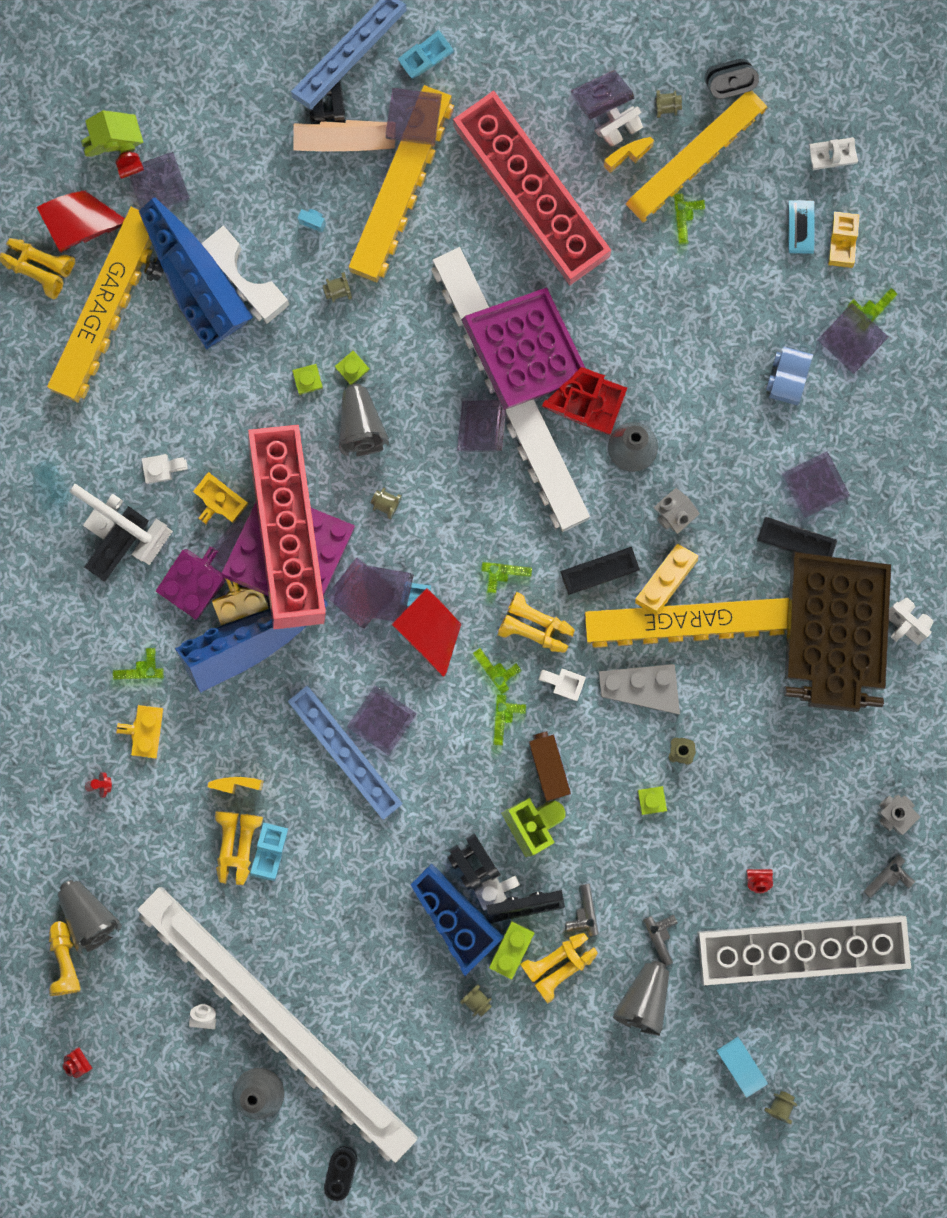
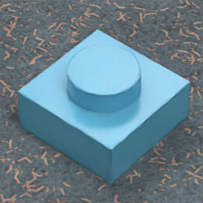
M301 209L298 216L299 224L321 233L326 225L325 219L322 218L323 215L313 209L308 211Z

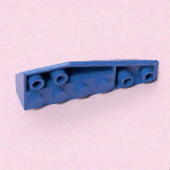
M152 198L139 210V214L179 308L206 350L243 327L253 318L214 258L171 211L156 198Z
M324 599V605H325V608H326V607L328 606V603H327V601ZM271 609L218 628H211L195 639L184 641L175 650L192 683L201 693L266 659L292 640L307 626L273 630Z

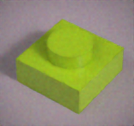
M354 350L334 366L350 385L356 383L370 371V368Z
M317 364L292 370L299 395L323 389Z
M663 786L638 790L642 815L667 811Z

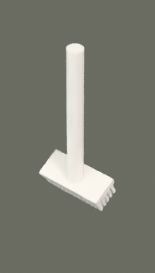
M74 484L69 491L141 540L131 555L148 565L151 564L156 554L160 551L159 549L163 547V544L171 535L170 533L173 532L158 519L153 522L146 532L78 485Z

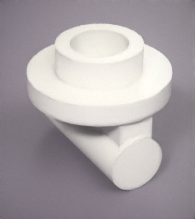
M206 1004L192 1008L190 1011L189 1027L215 1029V1009Z

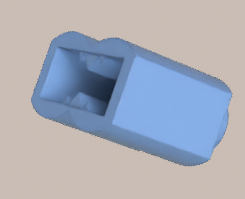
M783 347L781 353L776 352L773 366L777 367L775 377L770 375L766 390L771 391L769 398L798 406L813 354L788 347Z

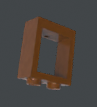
M546 731L533 735V740L529 741L545 801L571 795L554 734L549 736Z

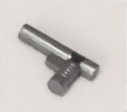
M898 854L863 892L869 898H872L886 882L894 886L901 880L909 889L916 881L912 877L910 878L901 868L906 861ZM894 863L897 865L898 872L890 870Z
M590 884L580 885L584 908L576 911L578 920L565 922L567 932L587 928L589 936L598 935ZM590 918H592L594 922V926L592 927L586 925V922Z
M674 914L656 923L652 916L643 919L662 963L666 966L672 964L673 961L664 941L670 938L667 928L678 924ZM651 925L658 926V930L654 934L650 930Z

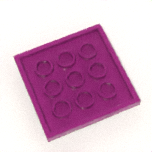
M547 288L477 311L461 319L504 410L557 391L581 367L586 368Z
M255 502L222 571V577L269 596L257 505ZM311 508L324 597L353 534L355 525Z

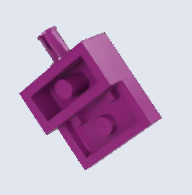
M209 546L203 558L198 557L188 549L182 550L155 591L195 620L200 618L210 601L217 595L226 581L222 577V573L211 565V562L218 553L211 546Z

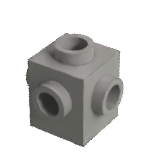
M677 488L653 507L659 515L656 518L657 521L666 530L670 527L677 534L700 514L691 500Z
M889 795L879 804L881 808L877 813L881 817L879 822L888 831L893 829L898 835H903L920 818L913 810L915 805L905 795L902 798L899 795H894L893 797ZM896 809L899 810V817L895 816Z

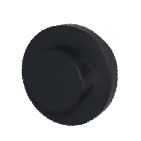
M155 257L153 260L149 259L144 269V273L147 274V280L159 281L164 271L158 257Z

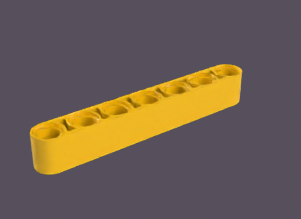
M753 91L744 93L627 201L626 206L643 223L647 221L646 217L649 214H654L659 210L669 196L672 198L683 188L682 184L685 181H690L695 177L705 163L709 164L720 154L718 151L725 146L726 148L737 138V134L741 130L745 131L756 121L755 117L760 113L763 114L768 106Z

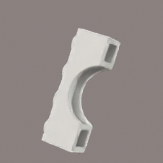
M224 225L202 243L229 281L236 287L235 290L242 301L245 302L247 300L252 306L250 312L258 321L263 319L268 324L290 305L287 298L272 281L264 284H255L246 281L240 276L237 270V259L242 249Z

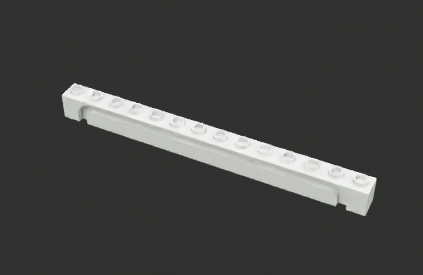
M159 887L137 909L141 913L139 918L148 927L153 925L159 931L158 937L165 944L169 945L171 943L178 949L175 953L185 963L190 961L196 967L194 972L202 980L208 979L214 985L212 989L219 997L223 999L226 996L233 1003L230 1007L240 1017L244 1014L251 1021L249 1026L257 1034L263 1033L269 1039L267 1043L274 1051L278 1053L281 1050L288 1057L285 1061L295 1071L300 1069L306 1075L304 1080L312 1088L318 1087L325 1093L322 1097L332 1107L337 1105L343 1111L341 1116L350 1125L355 1123L361 1129L360 1135L367 1142L371 1143L374 1141L380 1147L378 1152L387 1161L392 1159L396 1163L417 1141L418 1137L163 887Z

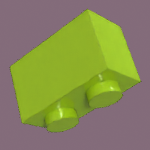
M511 921L489 969L512 980L535 932Z

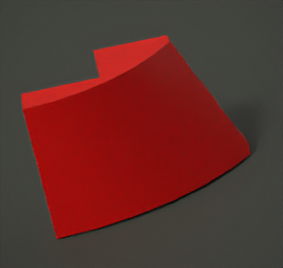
M85 190L60 196L36 207L60 252L82 241L86 243L106 232L110 233L120 228L125 220L124 217Z
M581 367L554 394L543 402L542 407L583 426L610 435L627 387L605 380V375Z
M426 588L391 625L444 677L447 673L461 623Z

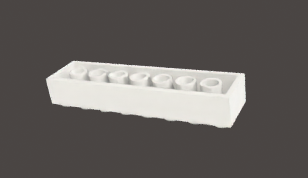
M902 915L697 932L703 985L911 969L906 916Z

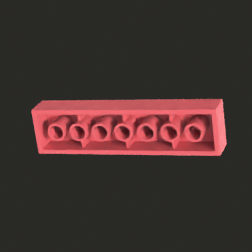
M492 91L453 119L454 129L569 286L610 258L611 249L495 91Z
M299 425L248 430V446L273 630L324 624L326 612Z

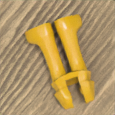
M9 238L6 245L14 251L20 252L21 255L17 260L1 252L0 262L8 270L12 269L15 273H21L42 284L45 295L53 300L56 299L63 288V279L29 264L30 259L36 261L60 276L67 278L75 265V258L69 255H49L32 247V244L24 243V240Z
M515 592L507 612L545 627V632L506 614L497 635L503 638H507L511 634L521 635L541 644L542 648H550V651L565 653L569 646L560 640L553 639V633L557 630L561 634L573 637L575 629L565 620L560 621L557 617L553 618L533 609L526 603L525 597L521 593Z
M215 811V821L222 826V844L220 856L217 858L218 867H216L220 883H227L229 866L237 867L236 885L245 884L250 873L248 868L251 864L249 857L254 830L262 825V816L240 815L237 856H233L239 813Z
M61 921L53 923L49 930L50 951H54L60 970L59 980L53 982L49 987L50 996L72 994L81 990L69 955V949L73 946L70 940L71 935L68 925Z
M584 933L569 937L568 941L562 942L559 948L539 961L525 960L520 963L533 983L566 957L569 959V962L534 984L547 1004L555 998L554 990L561 982L575 972L582 971L586 965H590L596 958L598 952L595 947L584 952L580 957L574 950L589 939Z

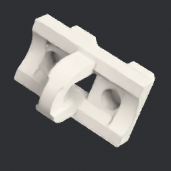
M608 101L604 104V109L610 121L595 129V131L610 146H614L623 140L617 129L623 124L630 134L643 128L638 116L641 114L638 106L635 108L632 106L620 114L615 104Z
M854 137L809 144L813 170L858 163ZM829 150H833L831 159L829 157Z
M908 598L903 599L899 603L896 602L889 609V621L897 627L891 637L897 642L905 634L914 643L919 645L931 634L930 628L933 620L925 614L916 619L911 614L915 605Z

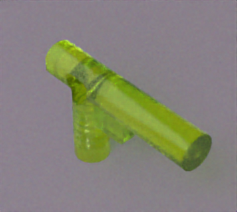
M675 194L674 204L679 244H688L686 221L694 219L693 210L705 209V200L684 202L683 194ZM678 204L685 205V208L679 210Z
M890 288L876 304L869 300L861 307L853 299L847 306L856 315L860 316L862 320L857 326L862 331H865L898 294ZM865 315L872 316V319L867 322Z
M482 562L481 572H489L487 593L497 594V582H507L508 575L531 577L532 567ZM491 566L499 568L496 573H492Z
M146 648V661H137L136 669L113 670V680L164 678V668H156L155 665L156 648ZM152 668L155 674L148 676L147 672Z
M481 648L472 653L501 694L510 689L506 682L522 671L517 663L505 670L501 663L493 666ZM502 677L504 680L501 685H498L495 678Z
M497 694L493 745L503 746L505 723L513 722L514 712L515 714H526V704L506 703L507 695ZM502 703L507 708L499 711V704Z

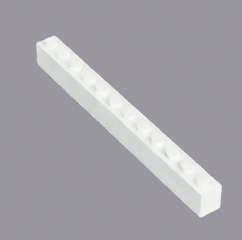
M460 247L433 259L434 268L431 269L436 282L441 281L445 288L441 292L446 303H452L456 312L452 313L458 327L463 325L461 319L464 316L489 308ZM468 333L463 335L468 348H474ZM477 354V356L474 357V361L479 371H485L481 363V360ZM488 377V379L484 381L491 394L494 393L495 390ZM534 399L507 410L503 409L500 400L495 402L500 415L506 414L509 424L506 427L511 438L517 437L520 443L517 450L523 461L528 460L531 469H528V473L533 483L538 482L542 489L538 493L544 506L549 504L553 512L549 516L555 529L560 527L561 531L564 532L589 520L590 515Z

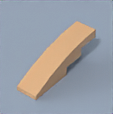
M346 120V123L320 122V125L295 123L293 150L367 151L395 148L396 123Z

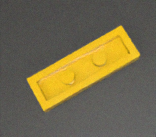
M676 544L636 597L635 604L657 616L697 563L698 555Z

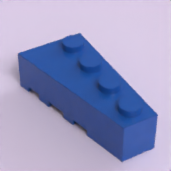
M433 864L428 866L410 884L427 914L433 920L437 931L449 947L448 949L452 956L455 957L461 967L460 969L464 976L504 937Z

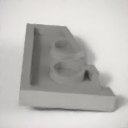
M675 664L599 671L601 697L680 715Z

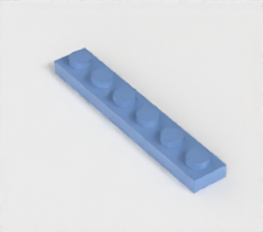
M379 0L291 91L292 98L311 110L407 11L406 4L400 0Z
M308 685L288 700V703L382 820L403 805Z

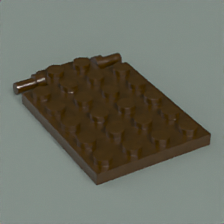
M797 552L791 554L785 679L809 682V686H801V688L785 686L783 696L800 698V701L808 702V707L858 712L860 708H866V706L883 707V697L868 696L867 693L861 692V688L886 689L891 564Z

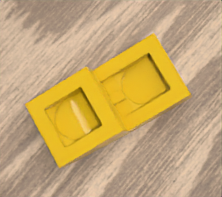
M642 138L621 147L604 160V167L611 173L627 157L636 163L653 147V138Z
M834 212L828 265L853 268L855 264L859 214Z
M227 777L208 782L207 787L235 794L237 785L262 790L264 781L248 777Z

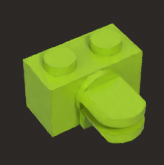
M102 110L85 120L89 136L82 139L81 144L85 147L83 151L87 157L112 151H119L121 153L126 151L133 152L135 147L144 143L136 115Z
M528 798L501 812V815L524 856L529 857L555 843L548 830L560 824L564 820L566 812L564 806L558 801H549L535 808L531 799Z

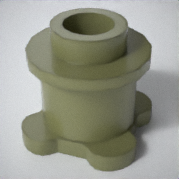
M656 90L657 118H661V114L674 113V116H677V111L682 110L681 95H677L676 90L673 93L660 94V90Z
M345 272L341 273L342 277L326 279L327 284L322 285L326 300L331 298L334 303L336 299L348 296L349 300L352 299Z
M385 488L381 492L376 490L371 500V504L374 505L373 510H379L388 514V519L391 520L402 499V495L398 494L396 497L386 492Z
M673 738L668 756L671 762L685 763L686 765L691 764L696 753L694 741L687 738ZM680 746L686 747V755L679 754L678 749Z
M478 984L460 1001L462 1005L465 1004L474 1013L473 1017L477 1014L482 1017L492 1007L489 1004L492 998L488 999L480 991Z
M781 1091L780 1094L774 1093L773 1096L775 1098L770 1109L765 1107L764 1112L791 1125L792 1120L789 1119L793 1107L798 1105L794 1102L795 1097L784 1091Z

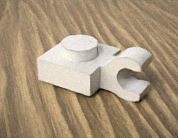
M167 454L142 458L146 484L172 480L171 472L188 470L187 461L184 458L169 461Z
M112 494L106 505L117 511L123 500ZM94 509L83 526L104 539L115 523Z
M561 669L559 675L542 670L538 680L555 685L553 693L577 701L586 677L565 669Z
M516 875L499 883L497 878L493 881L489 879L483 882L484 887L475 893L483 910H486V905L500 903L507 899L504 892L519 886L520 883Z

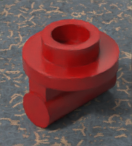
M131 151L123 152L115 161L121 179L144 171L137 153Z
M101 772L99 780L93 779L85 783V789L87 791L99 789L100 797L106 798L107 793H110L112 789L111 778L107 777L105 772Z
M772 869L746 870L747 885L751 891L762 894L773 887Z
M80 1047L63 1058V1069L68 1076L79 1078L93 1069Z

